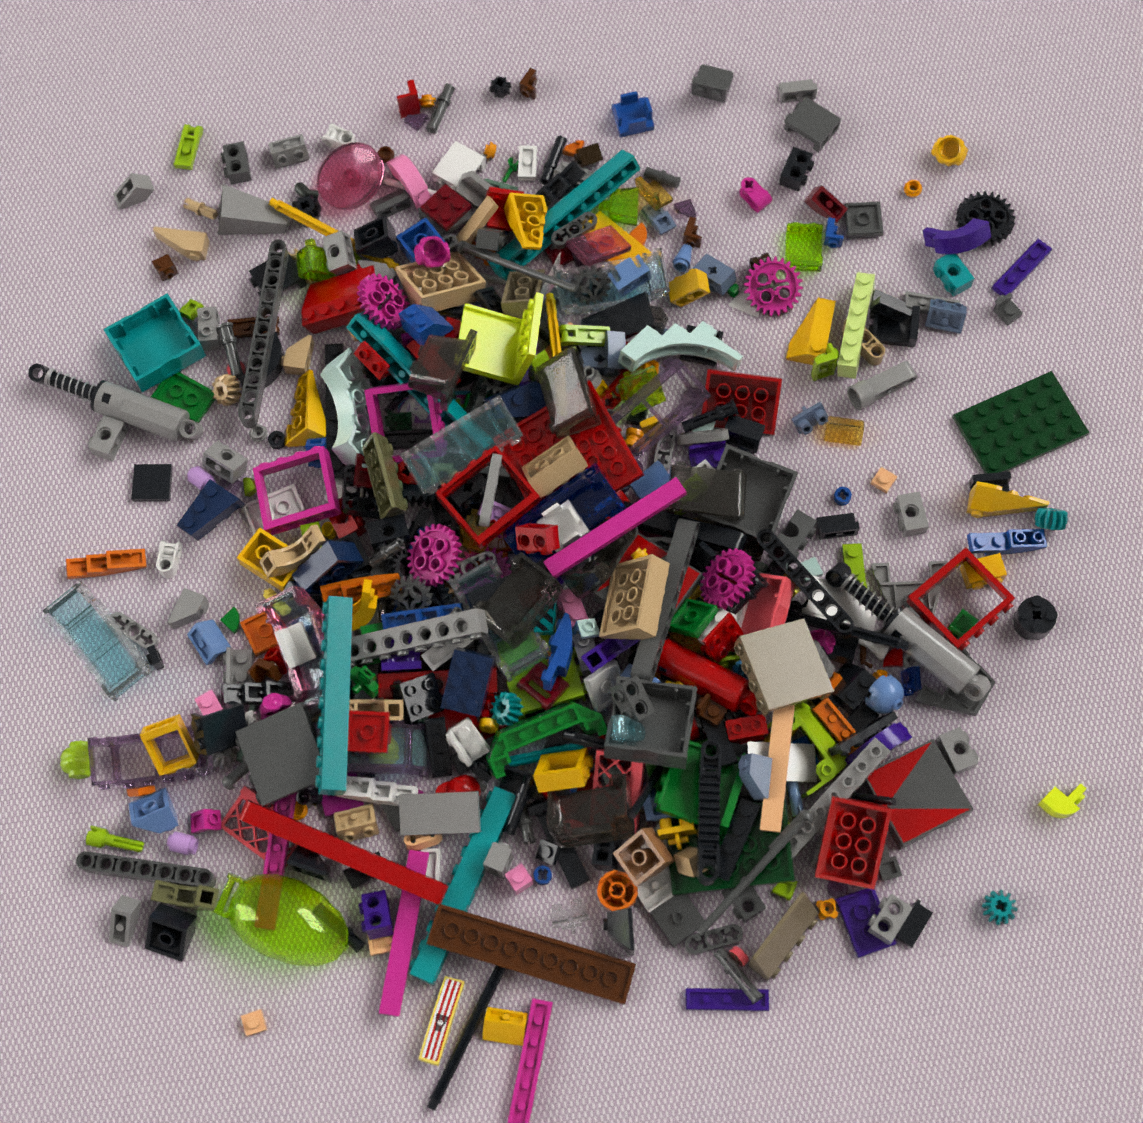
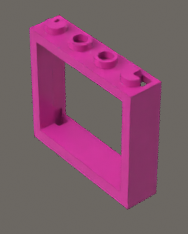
M435 379L372 387L364 390L371 432H377L385 437L378 394L426 388L436 450L392 456V458H395V462H402L404 459L418 460L442 457L447 454L448 442L444 440L445 424L444 421H441L442 405L438 402L439 388L435 384Z
M315 446L305 452L299 451L289 457H279L276 461L264 462L253 468L263 528L269 534L275 535L298 528L300 525L342 514L330 452L324 446ZM320 459L328 503L272 520L264 476Z

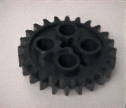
M977 191L975 196L970 194L969 198H964L963 203H960L955 221L958 222L957 228L968 224L972 220L970 217L989 221L991 238L984 243L985 247H987L988 242L994 246L996 241L1001 243L1002 239H1007L1008 234H1011L1014 228L1016 216H1013L1014 210L1010 209L1011 203L1005 204L1006 198L1000 200V194L994 197L993 192L987 195V192L984 191L983 195H980Z

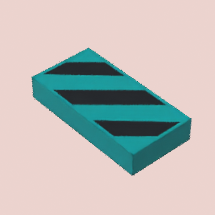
M545 598V602L536 605L535 635H554L557 609L556 598Z

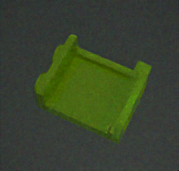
M787 223L785 264L791 261L789 267L796 266L794 271L821 272L823 265L822 224Z

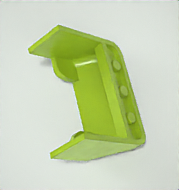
M801 702L795 704L792 731L799 727L809 742L815 744V751L822 759L816 766V774L820 781L801 794L803 799L835 777L846 767L847 763L845 755L840 756V754L831 756L828 749L837 743L813 713L810 706ZM772 721L767 724L768 729L772 727Z

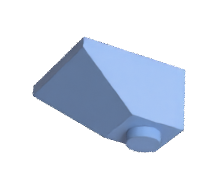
M166 787L128 803L131 824L134 827L160 834L165 831H171L179 825L177 814Z

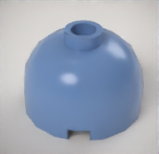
M887 674V677L884 675L880 676L868 690L871 693L870 697L865 698V704L880 714L891 713L894 710L900 709L903 705V686L891 674Z

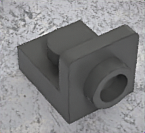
M1011 293L998 297L993 309L1007 326L1023 314L1011 300Z

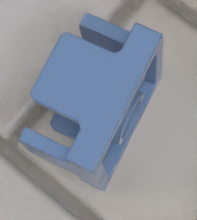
M639 254L636 256V259L641 266L640 268L636 267L630 257L615 266L620 281L616 282L611 272L607 274L621 298L652 279L649 268Z

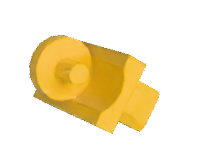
M671 818L660 819V829L657 830L658 836H660L661 840L668 839L669 845L676 844L678 850L682 849V843L689 842L688 835L697 834L694 823L679 819L680 826L673 827Z

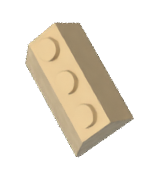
M568 435L521 468L529 484L542 498L543 496L550 495L559 485L566 484L574 475L581 474L588 464Z

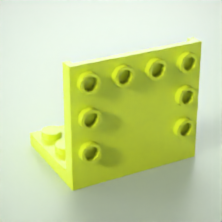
M536 292L534 298L529 300L527 309H524L522 319L465 303L454 368L519 386L536 355L544 294Z

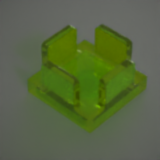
M653 365L645 369L639 367L633 372L627 371L623 373L624 378L619 380L620 385L617 387L621 399L628 406L632 415L666 401L659 377Z

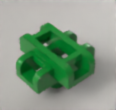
M366 665L361 669L358 666L353 667L350 670V679L356 685L351 689L352 692L357 695L363 690L374 699L378 695L379 685L376 683L377 675L371 672Z

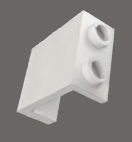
M455 141L433 170V182L438 187H442L446 183L455 191L463 173L472 170L476 172L478 169L483 172L486 167L485 157Z

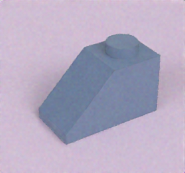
M754 753L742 755L738 764L740 779L754 800L768 799L772 758Z

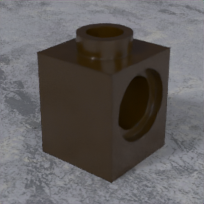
M598 143L575 150L574 159L580 167L603 160Z

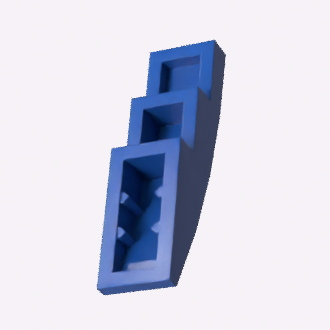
M463 603L381 614L383 630L449 615L454 607H459L463 610Z

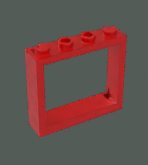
M496 445L489 450H485L479 459L472 460L464 471L455 473L452 480L447 484L443 483L435 493L438 501L480 550L541 502L539 494ZM493 453L503 455L501 466L528 497L478 536L446 498L491 463Z
M965 547L910 594L906 602L932 629L958 650L962 651L970 645V639L973 637L977 639L985 632L983 629L988 624L992 626L997 622L1000 613L1004 612L1006 614L1013 607L1012 603L1015 597ZM966 561L1003 601L957 640L920 600Z

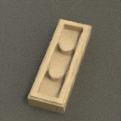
M487 196L458 233L456 236L458 242L466 241L471 244L477 236L478 229L483 228L498 209L497 204L491 197Z

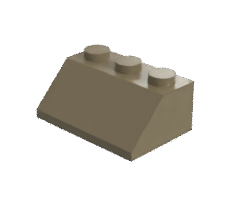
M545 269L536 270L545 274ZM517 271L509 272L501 301L503 314L522 319L523 311L527 309L529 300L534 298L536 292H541L543 281Z

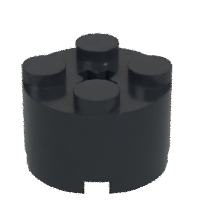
M1038 595L1029 597L1020 604L1014 613V629L1024 639L1041 640L1054 627L1058 613L1047 599Z

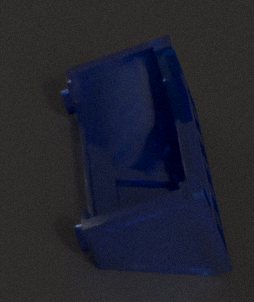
M594 463L544 498L539 504L502 532L504 540L525 568L549 558L557 552L553 550L552 554L541 555L540 552L527 554L524 550H517L515 527L526 523L538 524L537 521L543 517L541 513L554 504L558 503L561 505L569 500L589 530L607 517H614L626 509L625 503L597 463Z

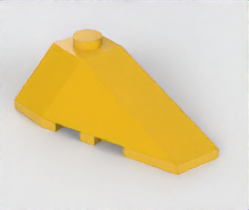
M509 193L504 206L508 224L523 249L541 250L545 215L547 213L544 195Z
M309 369L298 378L294 394L296 403L290 411V415L293 417L291 425L288 424L286 427L285 446L287 447L305 446L307 439L326 437V419L313 370Z

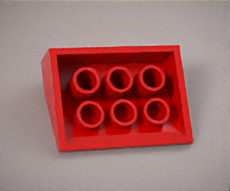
M371 265L310 284L301 309L302 326L311 333L316 334L349 324L355 314L365 311V308H360L362 302L357 301L360 297L356 294L359 291L357 287L365 277L371 276L373 273L375 274V267Z
M708 368L702 414L714 410L716 405H724L733 399L739 413L737 416L765 425L764 434L775 435L782 378ZM729 417L724 418L722 422L719 420L715 421L714 427L725 428Z
M832 796L814 877L875 890L892 809L877 803Z

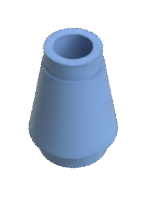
M682 245V248L673 260V267L679 272H685L690 268L692 247L690 245Z

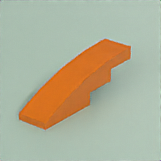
M145 549L106 551V554L86 555V558L66 559L67 579L111 575L147 567Z
M399 573L359 577L319 586L323 602H326L329 596L353 598V602L359 601L362 597L364 579L372 580L371 588L375 589L374 595L378 596V599L389 596L392 592L390 589L397 579L400 580Z

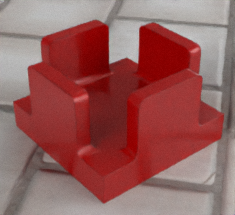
M349 710L348 752L388 754V745L391 744L392 731L390 712Z

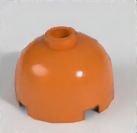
M612 870L600 878L597 896L600 903L607 910L616 911L631 908L637 899L638 887L634 885L625 871Z

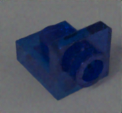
M912 666L901 671L904 696H912L914 692L922 690L920 667Z

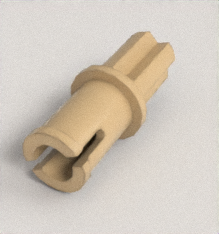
M186 198L184 201L188 205L183 204V207L195 212L198 216L203 215L212 220H215L218 216L216 209L206 206L203 202L199 203L190 198Z

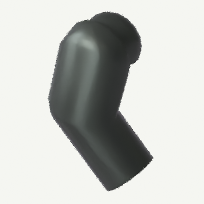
M302 182L295 184L294 189L301 198L303 194L306 197L311 194L313 198L318 199L319 191L310 190Z

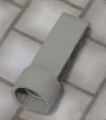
M904 361L867 380H861L847 388L848 398L855 409L862 410L874 404L876 400L911 384L918 376L909 362Z

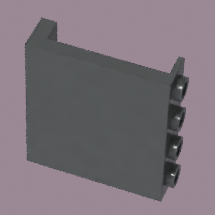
M298 703L235 732L237 735L235 739L239 749H242L244 755L242 760L250 771L249 780L256 788V799L260 805L270 808L272 803L315 785L316 775H319V768H316L317 755H320V748H317L318 734L307 705Z

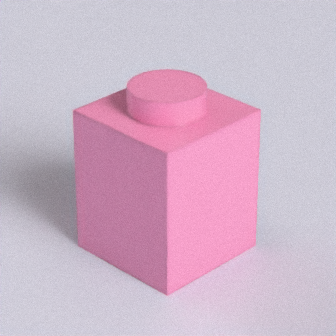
M522 863L505 874L506 880L516 895L534 884Z

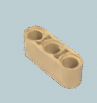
M847 319L844 321V324H843V328H842V332H841V333H842V336H844V331H845V326H846V321H847ZM865 327L863 340L867 343H862L860 355L870 365L876 366L881 364L885 347ZM872 353H878L879 356H875Z

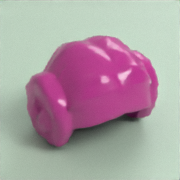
M437 236L422 238L419 245H416L414 248L416 262L418 265H424L427 268L440 267L451 259L448 243L443 242Z
M268 694L264 697L259 707L261 719L263 720L292 707L291 699L283 694Z

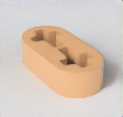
M432 834L405 835L404 843L407 850L419 851L439 844L443 839V835L435 834L434 837H431Z

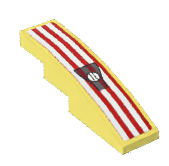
M447 976L444 977L422 1045L419 1061L439 1066L464 988V981Z

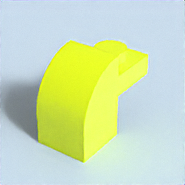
M1080 783L1067 797L1055 786L1038 805L1055 818H1068L1080 809L1077 805L1084 799L1083 793L1087 788Z

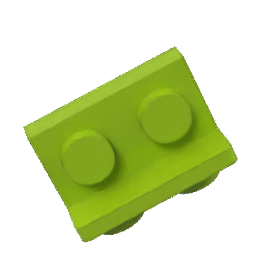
M832 343L827 344L825 353L814 358L811 372L813 381L835 374L839 352L836 347H833Z

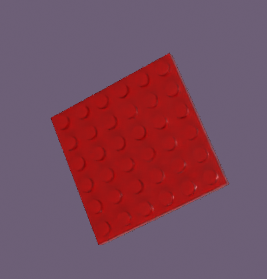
M590 380L567 393L568 413L566 415L559 414L556 400L492 438L498 449L526 481L527 478L521 467L568 435L587 462L588 466L581 474L574 475L566 484L555 488L550 495L540 498L541 502L531 509L537 521L543 517L541 513L556 503L561 505L567 500L571 502L577 513L580 514L645 476ZM520 488L524 498L528 497L527 494Z

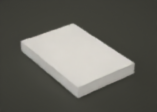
M294 484L268 494L272 520L305 510ZM256 499L246 503L242 508L253 534L256 533L259 527L264 530L259 500Z

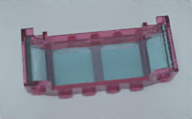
M292 586L255 604L258 614L266 613L268 619L265 622L272 624L274 632L288 628L298 622L303 623L317 657L290 669L281 648L280 651L295 693L290 696L291 700H295V702L288 706L292 707L298 703H303L307 705L309 710L317 706L319 697H322V690H319L320 678H323V671L320 670L321 658L324 659V652L321 651L322 639L324 640L325 633L321 632L324 614H322L318 604L303 587Z

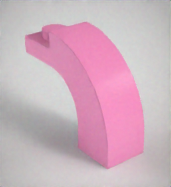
M401 154L386 163L393 177L398 179L408 192L418 212V208L431 196L417 168L407 156Z

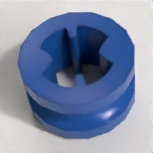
M847 487L836 489L834 494L836 504L844 506L850 502L852 497L850 489ZM840 493L846 496L845 500H842V497H838Z
M543 865L534 870L536 883L547 885L551 881L552 873L550 868ZM542 870L543 873L544 871L548 872L546 880H543V878L542 880L538 879L539 871Z

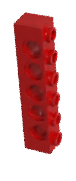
M493 667L487 696H493L494 692L498 691L497 667ZM450 669L379 672L377 674L379 697H384V699H393L389 685L394 684L395 681L406 682L432 672L436 679L443 681V688L439 689L441 695H444Z

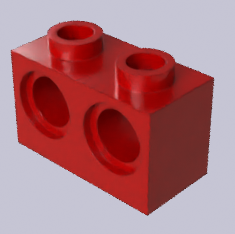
M526 523L515 527L517 550H524L527 554L540 552L541 555L552 554L553 550L560 548L558 525Z

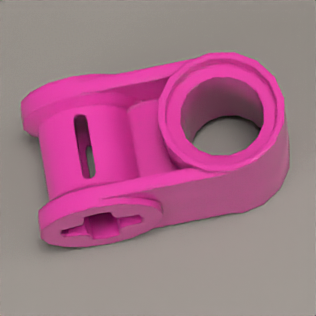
M746 177L742 180L740 196L755 212L759 213L772 202L769 192L762 188L755 179Z

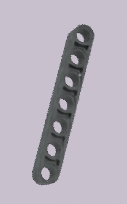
M88 851L81 852L76 858L77 866L87 873L154 883L155 880L192 887L203 885L213 888L217 883L216 876L206 868ZM87 858H91V864L84 867V861ZM111 860V866L108 869H104V863ZM130 863V870L128 872H123V867L126 864ZM150 866L149 874L143 875V869ZM170 869V875L167 878H163V871ZM185 872H190L189 879L182 881V875ZM210 875L209 882L202 884V877Z

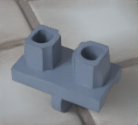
M821 402L808 409L805 406L801 407L802 412L791 418L797 432L804 435L812 432V427L816 424L824 425L828 422V415Z

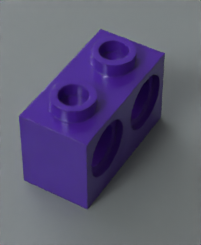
M386 890L361 894L362 903H359L360 914L364 915V921H361L363 933H367L369 940L393 935L389 899Z

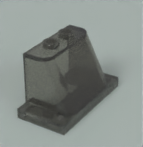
M470 329L465 340L429 335L425 345H421L417 355L419 357L417 361L414 360L411 365L408 387L440 399V409L447 412L454 398L455 386L466 363H470L476 350L478 331Z

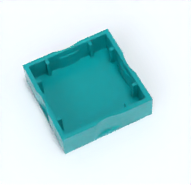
M168 293L145 305L136 313L126 316L103 329L141 392L148 390L206 357L200 342L183 320Z

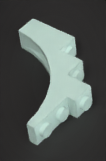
M702 321L691 333L675 323L661 335L658 331L647 325L620 351L618 362L633 372L641 365L656 358L670 355H693L718 362L735 372L739 368L743 356L726 345L722 340L716 338L717 330Z

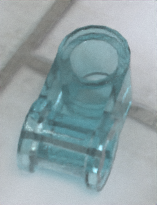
M623 715L611 717V722L613 723L611 739L623 744L624 742L628 744L644 740L645 728L641 723Z

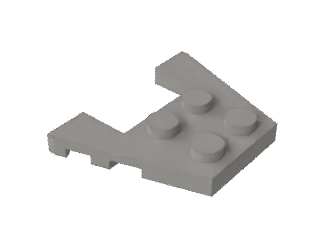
M929 561V577L933 576L947 564V561ZM872 563V573L885 602L888 601L887 605L891 608L894 606V611H897L904 605L921 619L906 600L910 594L926 581L891 582L889 563ZM942 582L920 600L933 615L935 614Z

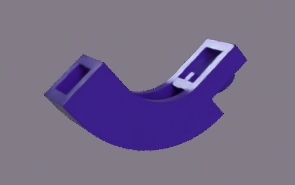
M973 218L968 224L956 230L944 231L926 227L923 230L925 246L935 248V253L957 254L982 245L991 238L989 221Z
M606 639L582 655L581 658L591 673H593L640 640Z
M901 722L894 723L856 749L845 761L850 765L874 738H877L892 751L908 742L912 736Z

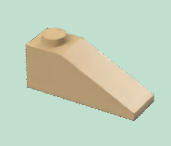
M153 227L158 240L193 261L206 260L210 243L207 233Z

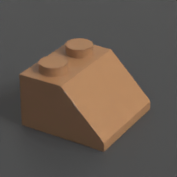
M652 827L642 828L613 852L636 887L661 873L675 861Z

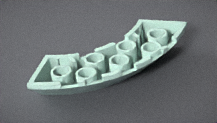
M351 347L331 361L320 374L332 394L338 417V432L332 450L341 462L346 465H355L356 453L363 454L362 447L372 434L364 391L370 388L369 378L365 379L361 370L363 366L354 355ZM362 463V467L367 468V465Z

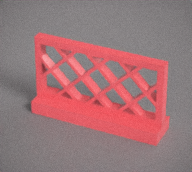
M597 749L589 827L597 828L598 824L617 826L622 832L628 833L629 836H634L639 828L640 811L635 819L630 818L628 813L642 791L645 763L632 762L631 767L625 771L619 763L620 760L611 759L613 763L605 768L600 762L601 755H604V749ZM614 765L622 772L615 779L608 771ZM603 773L611 780L604 787L598 781L599 776ZM623 776L630 782L629 786L624 790L617 783V780ZM612 784L620 791L613 798L606 791ZM601 792L609 799L603 806L596 800L597 795ZM621 795L628 801L627 805L622 809L615 802ZM610 803L618 810L612 817L604 810ZM600 811L607 818L604 823L594 822L595 815ZM621 814L626 820L625 826H618L613 819Z
M244 786L240 791V796L221 821V828L265 860L266 852L262 853L259 850L258 842L268 840L269 832H267L268 837L258 839L257 827L253 825L242 827L241 820L238 819L240 815L239 805L243 800L259 804L256 799L257 792L251 787ZM271 804L269 809L273 810L274 804ZM237 817V829H230L226 826L230 818ZM253 828L254 840L246 841L243 837V830ZM297 844L294 847H289L288 850L291 851L287 855V860L297 847Z

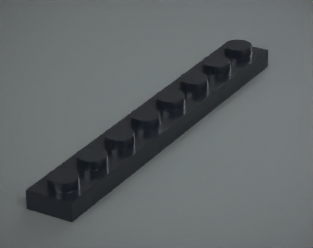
M343 343L325 344V367L344 352ZM325 383L326 449L330 452L334 477L343 478L346 464H343L332 450L338 432L337 411L332 394Z

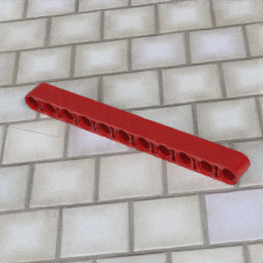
M249 800L245 801L238 817L243 822L438 905L442 903L449 887L445 883Z

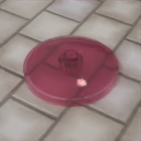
M352 142L338 147L326 157L319 169L317 187L321 197L331 207L339 210H351L364 205L374 197L384 178L382 158L371 146L365 143Z

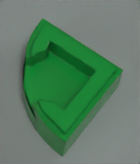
M233 607L220 621L235 634L239 629L240 615L237 609Z

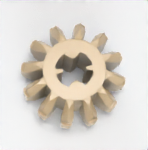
M231 374L218 376L215 378V382L212 383L214 387L212 390L214 392L213 398L217 399V403L223 404V406L236 404L242 395L240 393L242 388L239 386L241 381H237L236 376H231Z

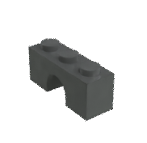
M797 509L784 531L790 537L782 533L778 535L779 540L796 558L800 554L798 551L805 549L808 543L807 539H812L817 530L814 528L817 520ZM778 549L775 552V557H782L785 551Z

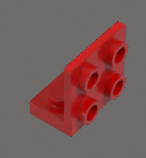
M489 187L486 197H491L497 204L498 209L486 223V227L513 231L507 222L504 206L509 193L524 194V192Z
M727 613L703 639L704 645L700 647L704 654L717 663L727 656L739 636L745 635L731 613Z

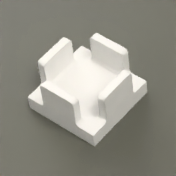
M569 500L561 505L558 503L554 504L541 513L543 517L537 521L538 524L558 525L560 548L556 549V552H559L590 532Z

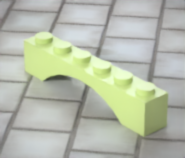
M860 272L856 274L837 364L838 377L856 379L866 320L875 288V274Z

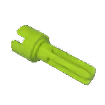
M91 825V831H88L86 836V845L102 849L105 846H111L139 853L144 849V842L109 834L108 829Z

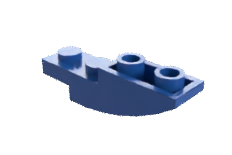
M1008 529L1006 532L969 533L967 535L969 551L972 554L984 553L985 556L999 553L1001 555L1023 553L1047 547L1044 529Z
M564 613L563 618L558 620L556 624L557 631L549 639L548 646L551 649L548 661L549 666L548 669L543 670L541 675L543 689L548 691L552 690L558 675L566 678L570 667L573 638L571 620L568 613Z

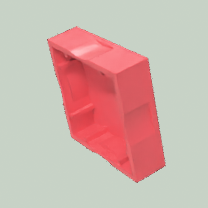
M718 573V576H720L721 578H724L732 584L737 585V582H735L734 580H731L725 575ZM759 574L767 581L768 586L757 594L755 600L749 601L741 627L744 634L785 624L795 584L788 577Z

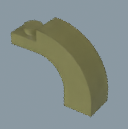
M155 880L150 901L190 910L213 911L215 910L219 889L198 885L197 887L184 886Z

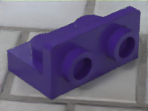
M726 441L703 444L694 443L689 446L688 456L691 469L706 459L716 470L725 449Z

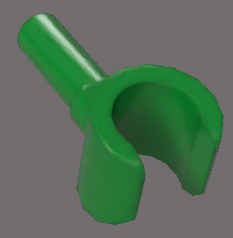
M513 158L508 160L509 168L502 179L504 183H506L512 172L518 170V160L515 164H513Z
M736 283L727 291L732 298L739 294V286Z

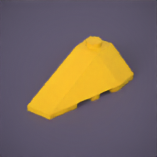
M817 298L792 337L786 360L813 365L814 358L826 352L836 301Z
M977 481L969 493L966 513L971 514L975 518L1032 512L1037 511L1040 507L1047 508L1049 501L1030 495L1021 497L1017 491L1005 492L1002 491L1001 486Z

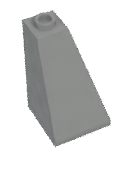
M223 185L219 204L218 234L285 233L286 227L290 225V217L275 210L266 200Z

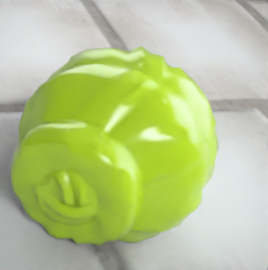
M82 740L70 742L69 747L63 750L60 756L62 771L68 774L71 779L89 778L94 765V751L91 743Z

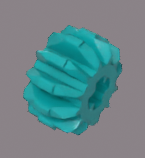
M1040 507L1035 514V525L1044 529L1064 530L1068 522V513L1062 509Z
M501 692L500 696H495V702H491L493 705V709L490 710L493 713L492 719L497 720V723L507 726L513 725L514 722H519L518 716L523 715L521 709L524 708L520 704L522 699L517 697L515 693Z
M993 890L990 892V896L986 895L984 897L986 902L982 903L981 907L987 909L983 912L984 916L990 915L988 922H992L995 919L996 925H1000L1002 920L1006 925L1009 923V919L1013 920L1015 918L1012 912H1016L1018 908L1012 906L1016 903V900H1009L1010 893L1004 896L1003 890H999L998 894ZM997 905H998V906H1001V905H1002V906H1003V909H1002V910H1000V909L997 910L995 906H997Z

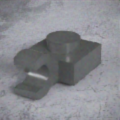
M886 844L884 845L879 867V875L882 882L902 876L897 857H890Z

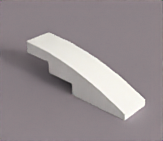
M347 776L346 792L343 796L338 797L399 806L400 794H418L417 786L397 785L395 782L376 781L374 778Z

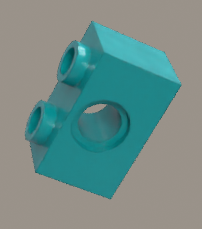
M947 254L935 261L933 272L943 282L945 290L950 292L953 297L972 287L975 278L957 254Z

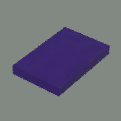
M865 888L835 899L857 959L897 944L895 938L888 945L868 932L871 927L868 925L869 920L873 914L878 915L881 910L878 907L880 901L875 890ZM878 923V928L880 929V931H888V926L886 923Z

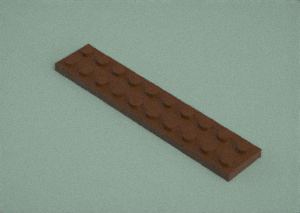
M442 904L438 905L426 943L436 948L622 1005L626 1004L636 964Z

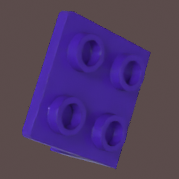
M412 635L408 638L409 644L412 642ZM394 639L390 642L391 648L394 646ZM415 650L409 651V655L397 656L395 654L391 655V659L381 660V673L421 671L420 652H415Z

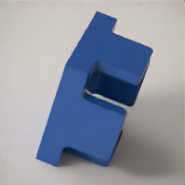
M634 91L621 94L620 102L612 104V111L620 138L654 130L652 108L648 97L638 98V92Z

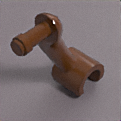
M860 645V664H864L872 669L873 664L865 661L866 647Z

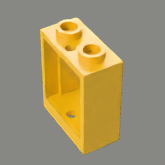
M180 714L142 728L140 737L159 776L164 774L171 775L178 769L184 767L188 769L197 763L199 753L194 747V742ZM178 730L188 754L165 762L154 738Z
M587 748L541 755L533 775L538 793L585 787L587 779L590 777V770L593 767V758L588 754Z

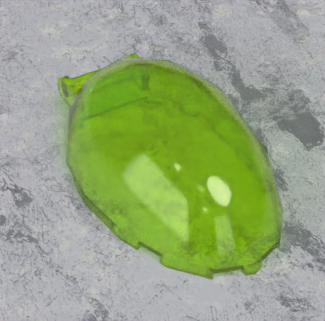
M228 873L227 883L215 910L212 912L228 919L231 928L243 943L261 955L290 965L317 967L336 961L348 948L349 929L343 916L322 893L300 880L279 874H256L244 879L235 874ZM235 882L239 883V885L230 900L228 910L225 911V905L235 885Z

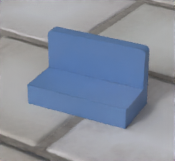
M656 461L643 472L645 476L629 485L641 500L674 478L667 473L660 461Z
M214 620L195 623L187 634L206 665L212 664L220 654L226 653L227 647H231Z

